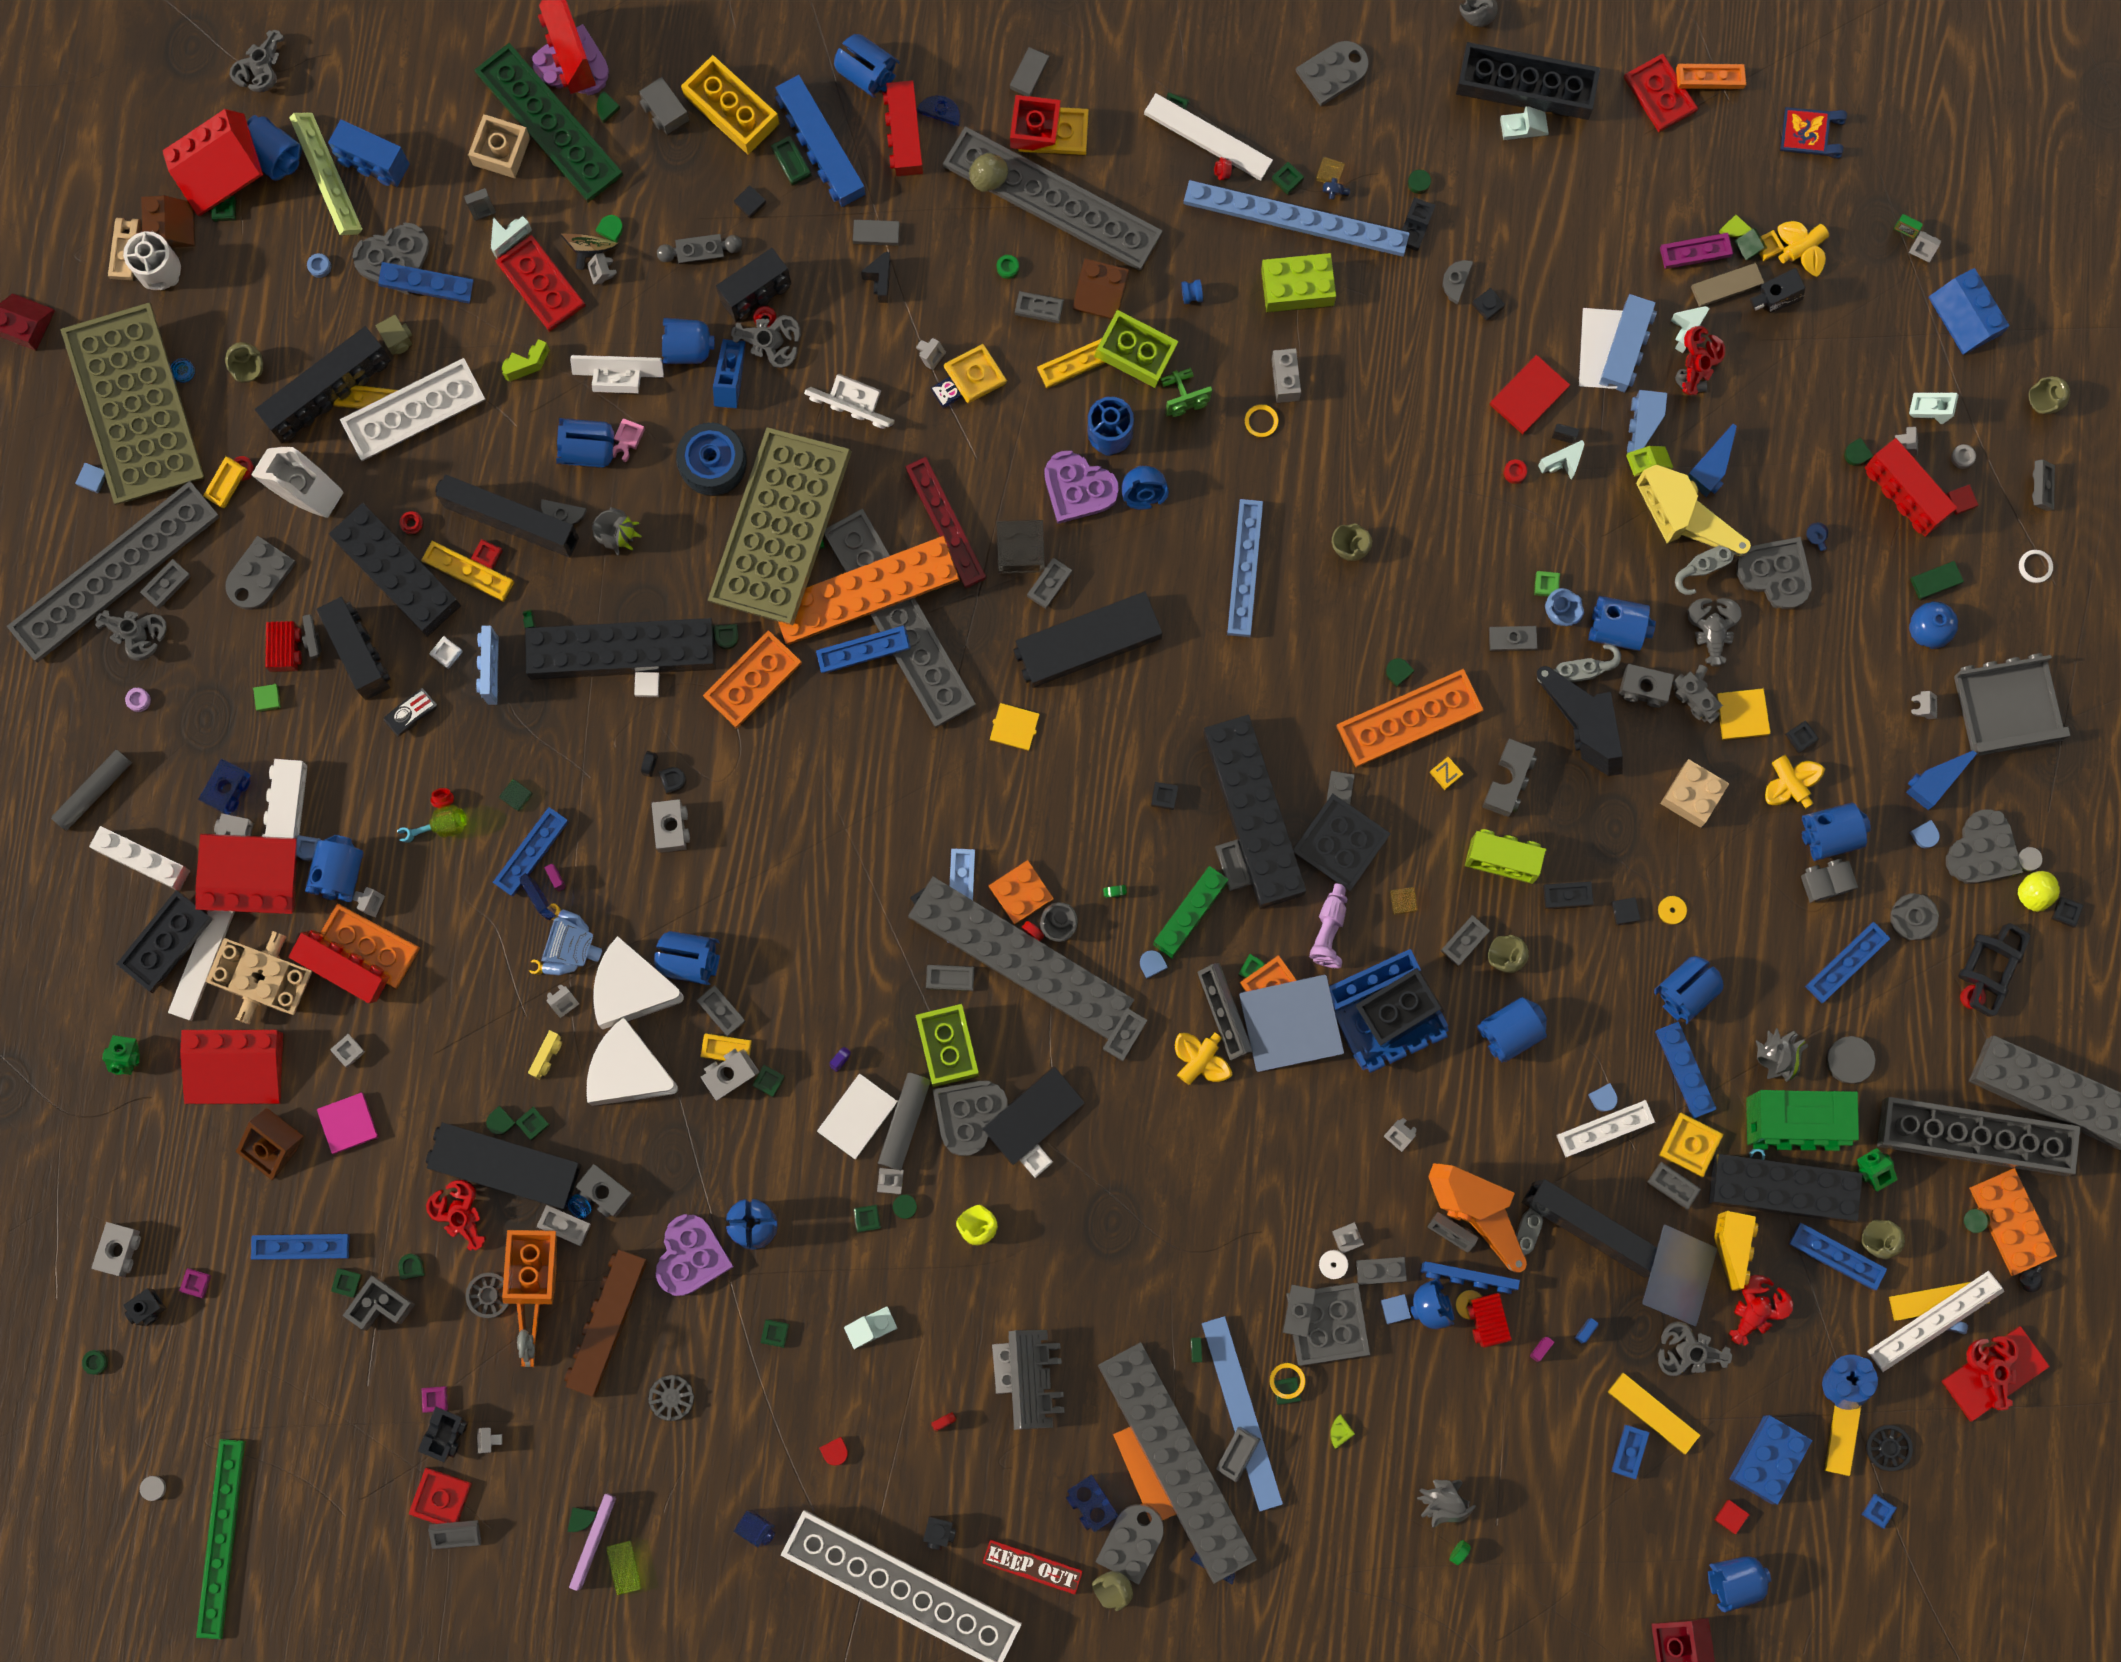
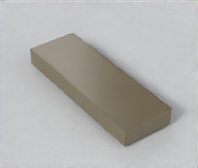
M1753 263L1693 284L1691 289L1700 308L1761 287L1764 281L1757 264Z

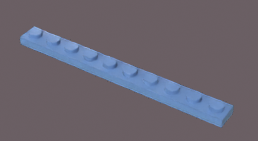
M1189 180L1184 198L1185 205L1404 257L1409 238V232Z

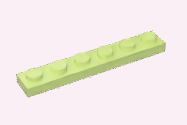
M293 113L290 120L339 235H358L362 231V227L313 113Z

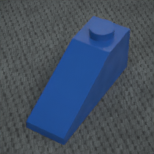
M726 339L722 341L713 383L715 407L737 408L741 388L745 341H739L738 343Z
M1735 424L1730 426L1688 474L1690 481L1695 482L1698 491L1705 497L1711 492L1715 494L1724 484L1721 480L1726 473L1737 427Z
M1973 750L1930 768L1921 775L1916 773L1908 782V785L1911 787L1906 793L1929 810L1937 803L1977 753Z

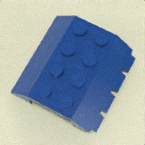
M1411 949L1329 986L1337 1023L1354 1058L1362 1070L1368 1069L1370 1073L1384 1067V1060L1391 1064L1406 1057V1050H1409L1412 1054L1427 1047L1428 1040L1434 1044L1448 1037L1446 1033L1449 1031L1448 1024L1441 1013L1387 1047L1382 1048L1356 1007V1004L1415 968L1421 971Z

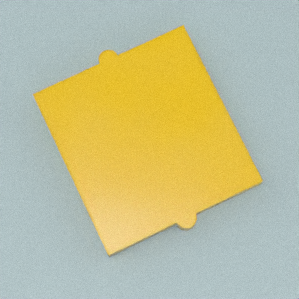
M1000 703L996 719H993L994 726L990 740L1029 751L1033 735L1037 733L1035 728L1039 714Z

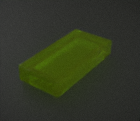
M627 1541L607 1546L616 1594L620 1595L642 1589L632 1542Z

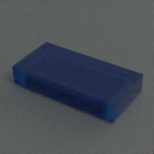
M527 873L520 876L519 880L538 913L547 920L554 918L556 915L537 882Z

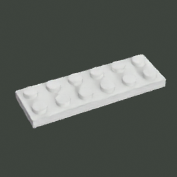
M462 358L340 419L359 458L361 461H364L485 401V398L465 359Z

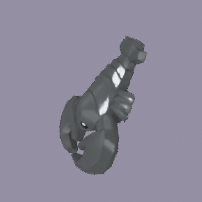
M269 30L266 33L268 39L260 47L253 44L248 49L246 54L250 58L239 60L233 64L229 75L234 83L240 87H247L242 78L245 77V80L249 82L250 75L248 69H251L255 78L252 80L254 85L249 84L248 86L250 90L265 92L275 85L277 76L271 66L272 64L275 65L278 61L279 53H275L277 42L284 40V36L280 31Z
M782 315L770 327H768L769 319H757L756 328L743 329L741 323H736V326L732 328L731 336H733L734 342L738 343L741 339H744V341L753 344L751 353L756 356L763 357V350H765L769 362L774 367L784 368L795 360L797 347H793L789 355L786 353L790 350V346H786L776 353V349L784 343L783 337L779 333L780 329L787 339L792 340L791 331L794 332L795 342H798L800 339L799 324L792 316Z
M1720 598L1717 599V603L1723 604L1727 608H1722V606H1717V608L1726 619L1724 620L1719 614L1714 613L1705 620L1703 618L1710 612L1712 606L1704 609L1703 605L1712 603V599H1698L1687 610L1688 620L1703 630V632H1695L1697 644L1707 643L1710 657L1705 659L1706 664H1711L1712 667H1719L1726 662V658L1721 656L1724 643L1732 644L1734 632H1727V630L1736 625L1741 619V608L1731 599Z
M106 610L103 613H99L96 618V627L100 629L106 626L114 634L110 636V639L117 642V644L125 641V651L129 658L135 661L150 658L158 647L156 643L151 646L150 641H145L147 637L146 627L153 639L156 638L155 632L159 631L157 637L159 642L165 637L167 631L166 621L160 615H146L135 621L138 613L130 611L125 612L124 618L110 617L109 611Z
M1676 1321L1670 1323L1663 1331L1661 1336L1662 1344H1666L1667 1339L1671 1335H1673V1338L1669 1340V1345L1676 1344L1683 1338L1685 1339L1676 1346V1351L1681 1358L1680 1361L1670 1350L1667 1351L1669 1359L1664 1357L1663 1348L1658 1353V1364L1661 1370L1669 1376H1679L1691 1364H1693L1691 1372L1703 1373L1706 1371L1705 1363L1720 1362L1722 1368H1726L1728 1363H1731L1732 1354L1729 1347L1725 1346L1720 1351L1709 1346L1711 1337L1701 1333L1698 1334V1340H1696L1692 1329L1685 1322Z

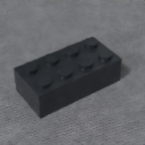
M341 596L317 608L316 610L357 692L365 700H368L390 689L391 687L388 683L391 680L390 675L381 662H378L381 660V657L369 641L371 637L367 629L359 621L361 617L350 601L346 602Z

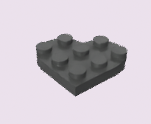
M405 222L403 223L404 225L396 226L394 229L390 228L385 236L373 235L374 237H369L364 241L360 240L354 248L352 256L355 268L360 275L376 283L379 282L382 262L422 269L429 251V239L420 227ZM397 290V291L402 292V293H405V294H407V295H410V293H411V292H406V291Z
M1801 537L1752 546L1746 555L1740 556L1737 560L1736 574L1743 587L1749 591L1765 592L1767 599L1774 608L1794 609L1801 606L1808 599L1809 593L1812 590L1811 577Z
M1990 809L1973 813L1966 820L1965 826L1962 829L1963 838L1954 842L1946 855V867L1950 875L1955 876L1964 884H1977L2023 873L2011 827L2001 811Z
M976 1081L933 1089L944 1145L952 1154L958 1156L974 1155L986 1146L988 1136L982 1128L1005 1109L1008 1103L1004 1091L997 1084L990 1081Z

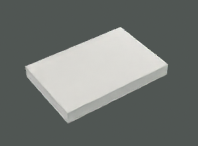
M859 1074L817 1132L856 1160L898 1101Z

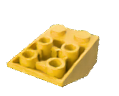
M1725 1211L1718 1214L1714 1239L1730 1289L1736 1291L1744 1289V1285L1749 1283L1750 1271H1747L1748 1261L1753 1259L1754 1247H1751L1752 1237L1755 1238L1757 1235L1758 1223H1755V1216Z

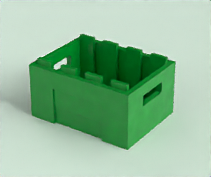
M1759 1090L1746 1098L1747 1145H1753V1150H1768V1146H1777V1150H1792V1146H1801V1150L1816 1151V1146L1825 1147V1151H1840V1147L1853 1146V1142L1859 1140L1858 1092Z

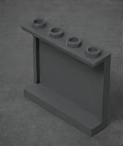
M2042 653L2028 656L2029 659L2025 660L2015 657L2007 659L2006 663L1997 664V661L1983 664V667L1975 668L1974 665L1960 668L1954 679L1971 751L1974 750L1977 753L1975 756L2064 741L2070 736L2069 728H2063L2048 665V661L2052 658L2051 655L2043 656Z

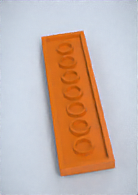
M941 536L807 587L794 625L778 622L785 644L796 643L959 581L960 579L945 537Z

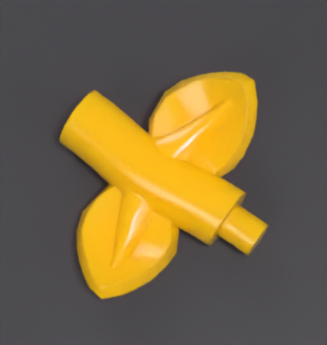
M1796 221L1785 222L1779 225V236L1788 244L1783 249L1784 253L1779 255V260L1782 263L1788 260L1793 262L1801 257L1803 267L1815 277L1820 275L1825 265V253L1818 245L1829 237L1827 228L1819 224L1808 233L1804 225Z
M1786 754L1772 762L1779 778L1768 784L1765 794L1766 802L1769 805H1781L1788 802L1791 796H1793L1797 803L1801 801L1805 809L1814 804L1809 797L1811 792L1808 790V787H1812L1820 781L1825 768L1816 762L1803 761L1793 769Z
M1214 1032L1210 1039L1205 1038L1201 1044L1194 1035L1179 1033L1175 1041V1051L1180 1059L1188 1063L1177 1076L1188 1085H1191L1201 1073L1208 1081L1212 1082L1229 1079L1232 1076L1230 1066L1222 1057L1214 1056L1219 1049L1217 1044L1222 1038Z

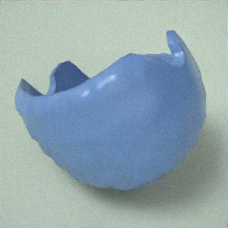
M1565 588L1554 590L1548 596L1545 603L1548 617L1554 624L1559 626H1572L1578 623L1584 615L1581 597Z

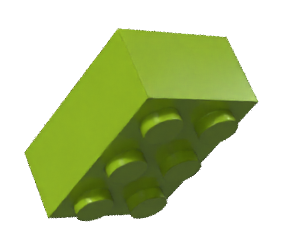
M1331 253L1266 259L1262 261L1261 272L1266 312L1334 306L1336 292Z
M1117 310L1096 349L1094 357L1155 388L1176 349L1178 341Z
M1481 829V832L1476 831L1471 839L1465 866L1533 884L1540 875L1546 849L1541 848V844L1527 841V844L1518 842L1516 837L1504 835V838L1495 836L1493 831Z
M962 1004L916 1015L933 1087L979 1076Z

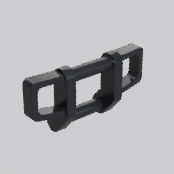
M2008 923L2003 925L1996 939L1976 934L1973 941L1975 945L1968 961L1958 975L1960 979L1976 984L1969 1003L1972 1008L1988 1017L1997 1015L2004 998H2006L2009 992L2007 988L2015 969L2024 957V952L2030 939L2029 933ZM2009 930L2021 938L2017 950L2003 943ZM1983 948L1992 949L2009 959L1999 983L1985 975L1973 972ZM1982 988L1997 996L1991 1010L1979 1003Z

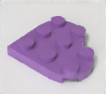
M582 24L576 29L596 86L579 91V93L592 95L598 93L606 86L609 69L603 55ZM546 44L533 55V69L546 85L562 88L563 85L559 74L563 73L562 68H556L552 54L556 53L554 47L549 48V45Z
M1073 451L1058 452L1048 461L1044 470L1045 482L1057 524L1103 512L1116 503L1118 481L1113 473L1102 469L1100 466L1089 467L1086 459L1082 458L1079 454L1073 453Z
M684 1214L676 1217L668 1224L664 1239L667 1251L660 1257L656 1266V1278L664 1291L674 1296H685L734 1267L710 1226L702 1218L696 1215Z

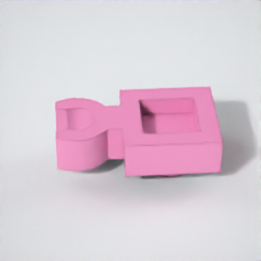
M624 418L622 419L614 437V441L619 444L613 447V458L616 457L618 452L622 451L624 452L623 462L628 461L630 456L628 450L629 448L636 450L645 431L644 426Z

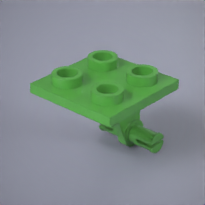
M1191 368L1180 372L1176 370L1172 372V375L1160 378L1163 387L1176 383L1181 397L1167 401L1166 417L1170 415L1173 417L1186 413L1185 410L1193 407L1194 410L1201 409L1207 406V402L1210 401L1211 386L1189 394L1186 393L1182 380L1194 377Z

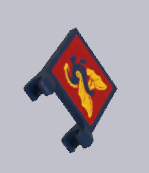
M1785 107L1780 151L1841 158L1843 145H1827L1830 122L1838 125L1845 124L1847 112L1844 110L1821 111Z

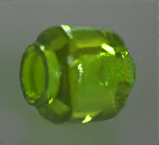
M455 805L435 809L432 819H430L431 830L442 838L462 833L464 826L467 825L464 811Z

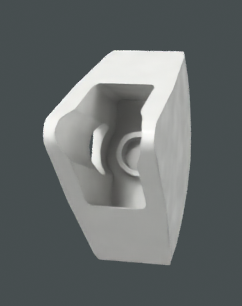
M293 447L267 449L251 474L286 501L308 512L326 518L329 517L344 493L319 467Z
M618 936L605 952L595 977L594 1009L598 1026L601 1029L614 1026L623 1017L630 1021L674 1006L684 1000L683 994L676 986Z
M624 1017L608 1031L593 1055L587 1077V1103L591 1106L672 1095L678 1091L676 1083Z

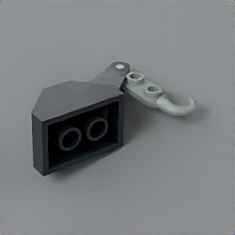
M1605 644L1603 648L1609 649L1614 653V658L1611 661L1604 662L1592 658L1560 663L1554 670L1548 666H1542L1537 671V681L1574 727L1575 751H1580L1581 759L1607 776L1623 774V756L1611 692L1596 694L1593 697L1572 683L1593 679L1619 665L1621 661L1619 649L1616 646Z

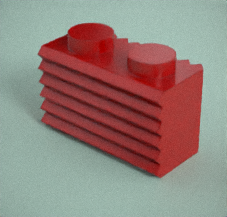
M294 621L266 622L265 668L269 672L298 671V664L302 663L301 651H298V642L302 641V630L298 628Z
M1499 1293L1469 1299L1470 1305L1466 1306L1469 1319H1474L1476 1329H1473L1472 1332L1476 1344L1480 1343V1346L1485 1348L1512 1341Z

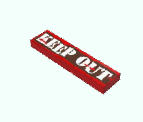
M993 1540L989 1541L983 1564L1074 1595L1082 1575V1570Z

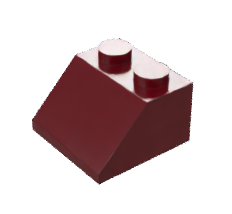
M12 293L0 302V337L37 351L55 310Z
M1709 1618L1651 1624L1657 1662H1715Z

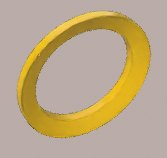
M1256 405L1248 410L1245 416V426L1252 435L1267 437L1276 430L1278 416L1271 407ZM1257 410L1268 411L1274 419V425L1271 430L1266 433L1255 432L1249 425V418L1253 412Z
M1291 1363L1280 1364L1270 1375V1386L1272 1391L1280 1398L1292 1399L1303 1391L1305 1377L1298 1366ZM1291 1368L1299 1374L1300 1386L1296 1392L1283 1394L1276 1389L1274 1377L1280 1369Z

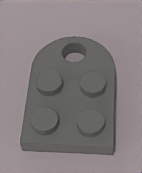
M1341 41L1296 67V73L1318 104L1322 106L1358 84L1365 77L1368 69V57L1364 49L1358 44L1350 41ZM1351 54H1358L1361 60L1354 63L1349 60V56Z
M257 536L229 573L226 580V593L236 606L246 610L258 609L270 600L296 565V561ZM242 590H247L249 593L248 598L244 601H239L237 599L238 593Z
M1133 1504L1123 1509L1117 1517L1096 1559V1563L1112 1571L1124 1574L1129 1580L1139 1585L1163 1536L1164 1525L1160 1514L1146 1504ZM1148 1512L1152 1517V1521L1146 1525L1141 1524L1138 1521V1514Z

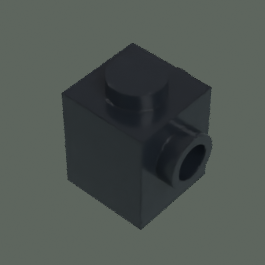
M150 1288L145 1289L123 1305L127 1310L124 1314L129 1322L140 1326L153 1324L158 1320L157 1315L167 1309L155 1290Z
M929 1517L923 1539L924 1542H928L927 1547L941 1550L942 1546L948 1547L949 1542L953 1543L957 1530L952 1528L954 1522Z

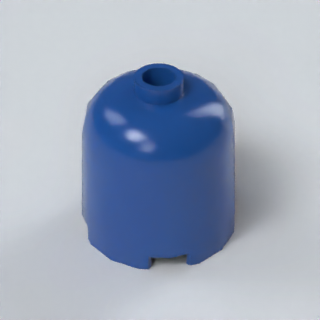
M664 318L665 335H662L663 364H698L704 362L709 356L710 349L714 350V336H710L707 324L699 320Z
M1744 1556L1709 1565L1712 1569L1708 1571L1710 1589L1712 1594L1718 1595L1721 1603H1718L1717 1606L1722 1612L1758 1603L1766 1597L1771 1576L1769 1570L1764 1568L1756 1558Z

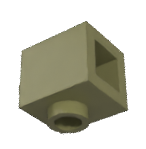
M396 315L375 325L392 355L396 353L401 354L407 351L409 346L413 345L409 339L412 336L411 331L406 323L401 325Z

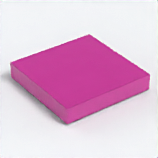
M362 1092L317 1109L332 1154L379 1138L364 1093Z

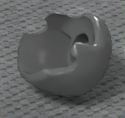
M1466 0L1464 5L1461 3L1459 6L1464 19L1470 25L1477 27L1489 25L1498 13L1496 0Z
M1061 902L1053 903L1045 908L1040 920V928L1043 934L1049 939L1058 942L1068 940L1075 933L1078 924L1074 908L1069 904Z

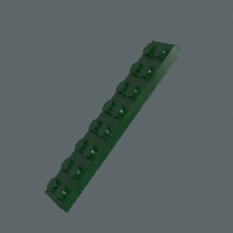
M510 43L506 44L474 69L476 75L521 126L527 128L530 137L588 203L623 176L622 171Z

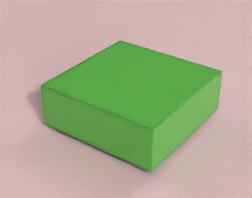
M1537 571L1534 595L1548 597L1554 590L1558 589L1560 573Z
M277 684L253 688L256 711L281 708Z

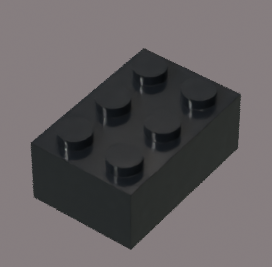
M770 248L717 284L716 289L720 302L734 321L737 322L740 319H747L756 308L766 306L775 295L785 293L791 285V279L786 265L775 250Z
M1415 968L1356 1004L1357 1009L1382 1048L1387 1047L1444 1012V1009L1418 968Z

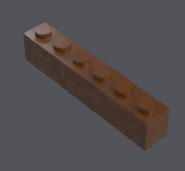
M619 1249L617 1254H612L608 1265L611 1267L608 1277L604 1276L601 1282L600 1290L603 1291L600 1298H596L592 1305L591 1312L594 1314L591 1322L587 1321L583 1328L582 1335L585 1337L582 1345L578 1344L575 1349L573 1358L576 1360L573 1368L569 1367L566 1372L564 1381L567 1384L565 1387L591 1397L597 1396L648 1260Z

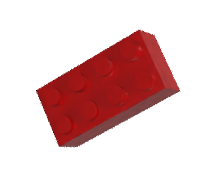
M1897 438L1877 452L1865 466L1868 477L1881 486L1883 494L1895 502L1898 511L1903 516H1907L1912 522L1915 531L1919 534L1922 533L1924 537L1946 521L1957 509L1956 505Z

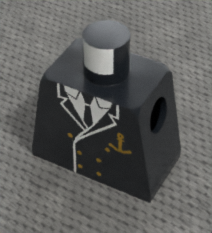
M1794 268L1763 283L1760 294L1750 298L1753 309L1756 311L1766 306L1769 313L1802 301L1805 286L1797 269Z

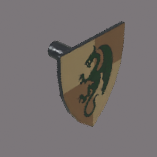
M561 234V237L577 253L575 268L579 270L585 269L586 258H593L595 254L603 253V251L613 249L618 245L616 242L595 236Z

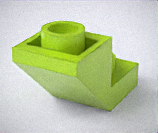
M538 339L536 345H532L529 350V359L511 353L510 357L506 358L502 365V373L505 379L513 381L541 370L550 351L547 343Z
M1647 446L1629 452L1626 455L1634 477L1641 475L1645 469L1654 465L1673 469L1665 446Z

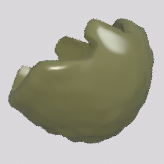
M992 153L983 154L973 161L969 169V178L973 186L982 192L997 189L1007 178V163L999 155Z
M239 342L233 344L227 350L225 357L226 367L236 381L242 383L252 382L262 374L263 360L257 347L246 342Z
M2053 376L2040 379L2029 391L2030 405L2036 412L2042 414L2059 412L2066 407L2070 397V388L2067 382L2062 378Z
M1356 523L1340 525L1333 533V548L1340 557L1347 561L1361 560L1372 548L1373 540L1371 535L1365 528Z
M1514 935L1496 937L1488 952L1489 963L1496 969L1507 973H1515L1521 970L1529 958L1528 946L1522 939Z
M1889 1220L1871 1221L1862 1234L1863 1247L1869 1253L1882 1259L1895 1257L1902 1251L1905 1244L1903 1231Z
M1118 1571L1102 1574L1092 1582L1093 1590L1105 1608H1116L1115 1611H1119L1126 1607L1133 1598L1132 1585L1129 1579Z

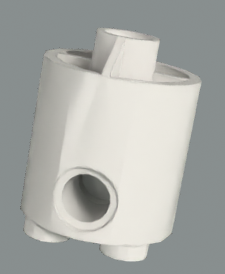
M144 231L135 234L128 240L124 247L123 256L125 263L145 288L163 290L178 283L181 271L179 258L161 235Z

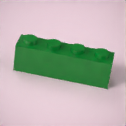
M1209 866L1156 937L1153 946L1173 959L1226 887L1229 879Z

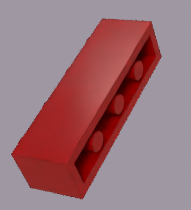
M913 80L886 83L887 91L883 92L884 105H889V112L885 113L886 127L891 126V134H887L888 148L893 147L894 154L889 155L890 168L895 169L896 176L923 174Z
M315 930L301 932L289 955L290 959L369 1004L377 1002L389 979V976L384 974L382 968L364 963L363 957L355 953L350 955L343 951L344 947L333 941L329 943L323 939L324 936Z

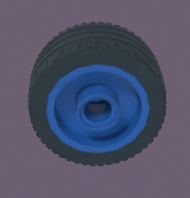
M708 422L696 425L685 433L677 447L676 462L682 479L690 488L700 494L716 496L728 493L741 482L746 471L747 456L741 439L733 430L722 424Z

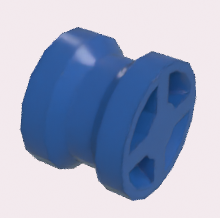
M1200 279L1195 280L1193 283L1181 282L1184 304H1190L1191 301L1203 302Z

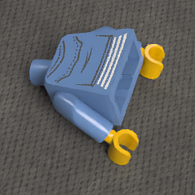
M551 904L552 908L557 909L554 914L546 913L550 919L554 920L542 960L531 961V963L538 964V969L530 971V973L536 975L542 973L563 975L574 972L577 967L584 966L586 958L598 962L602 948L591 945L593 934L589 932V927L578 914L564 909L561 910L558 905Z

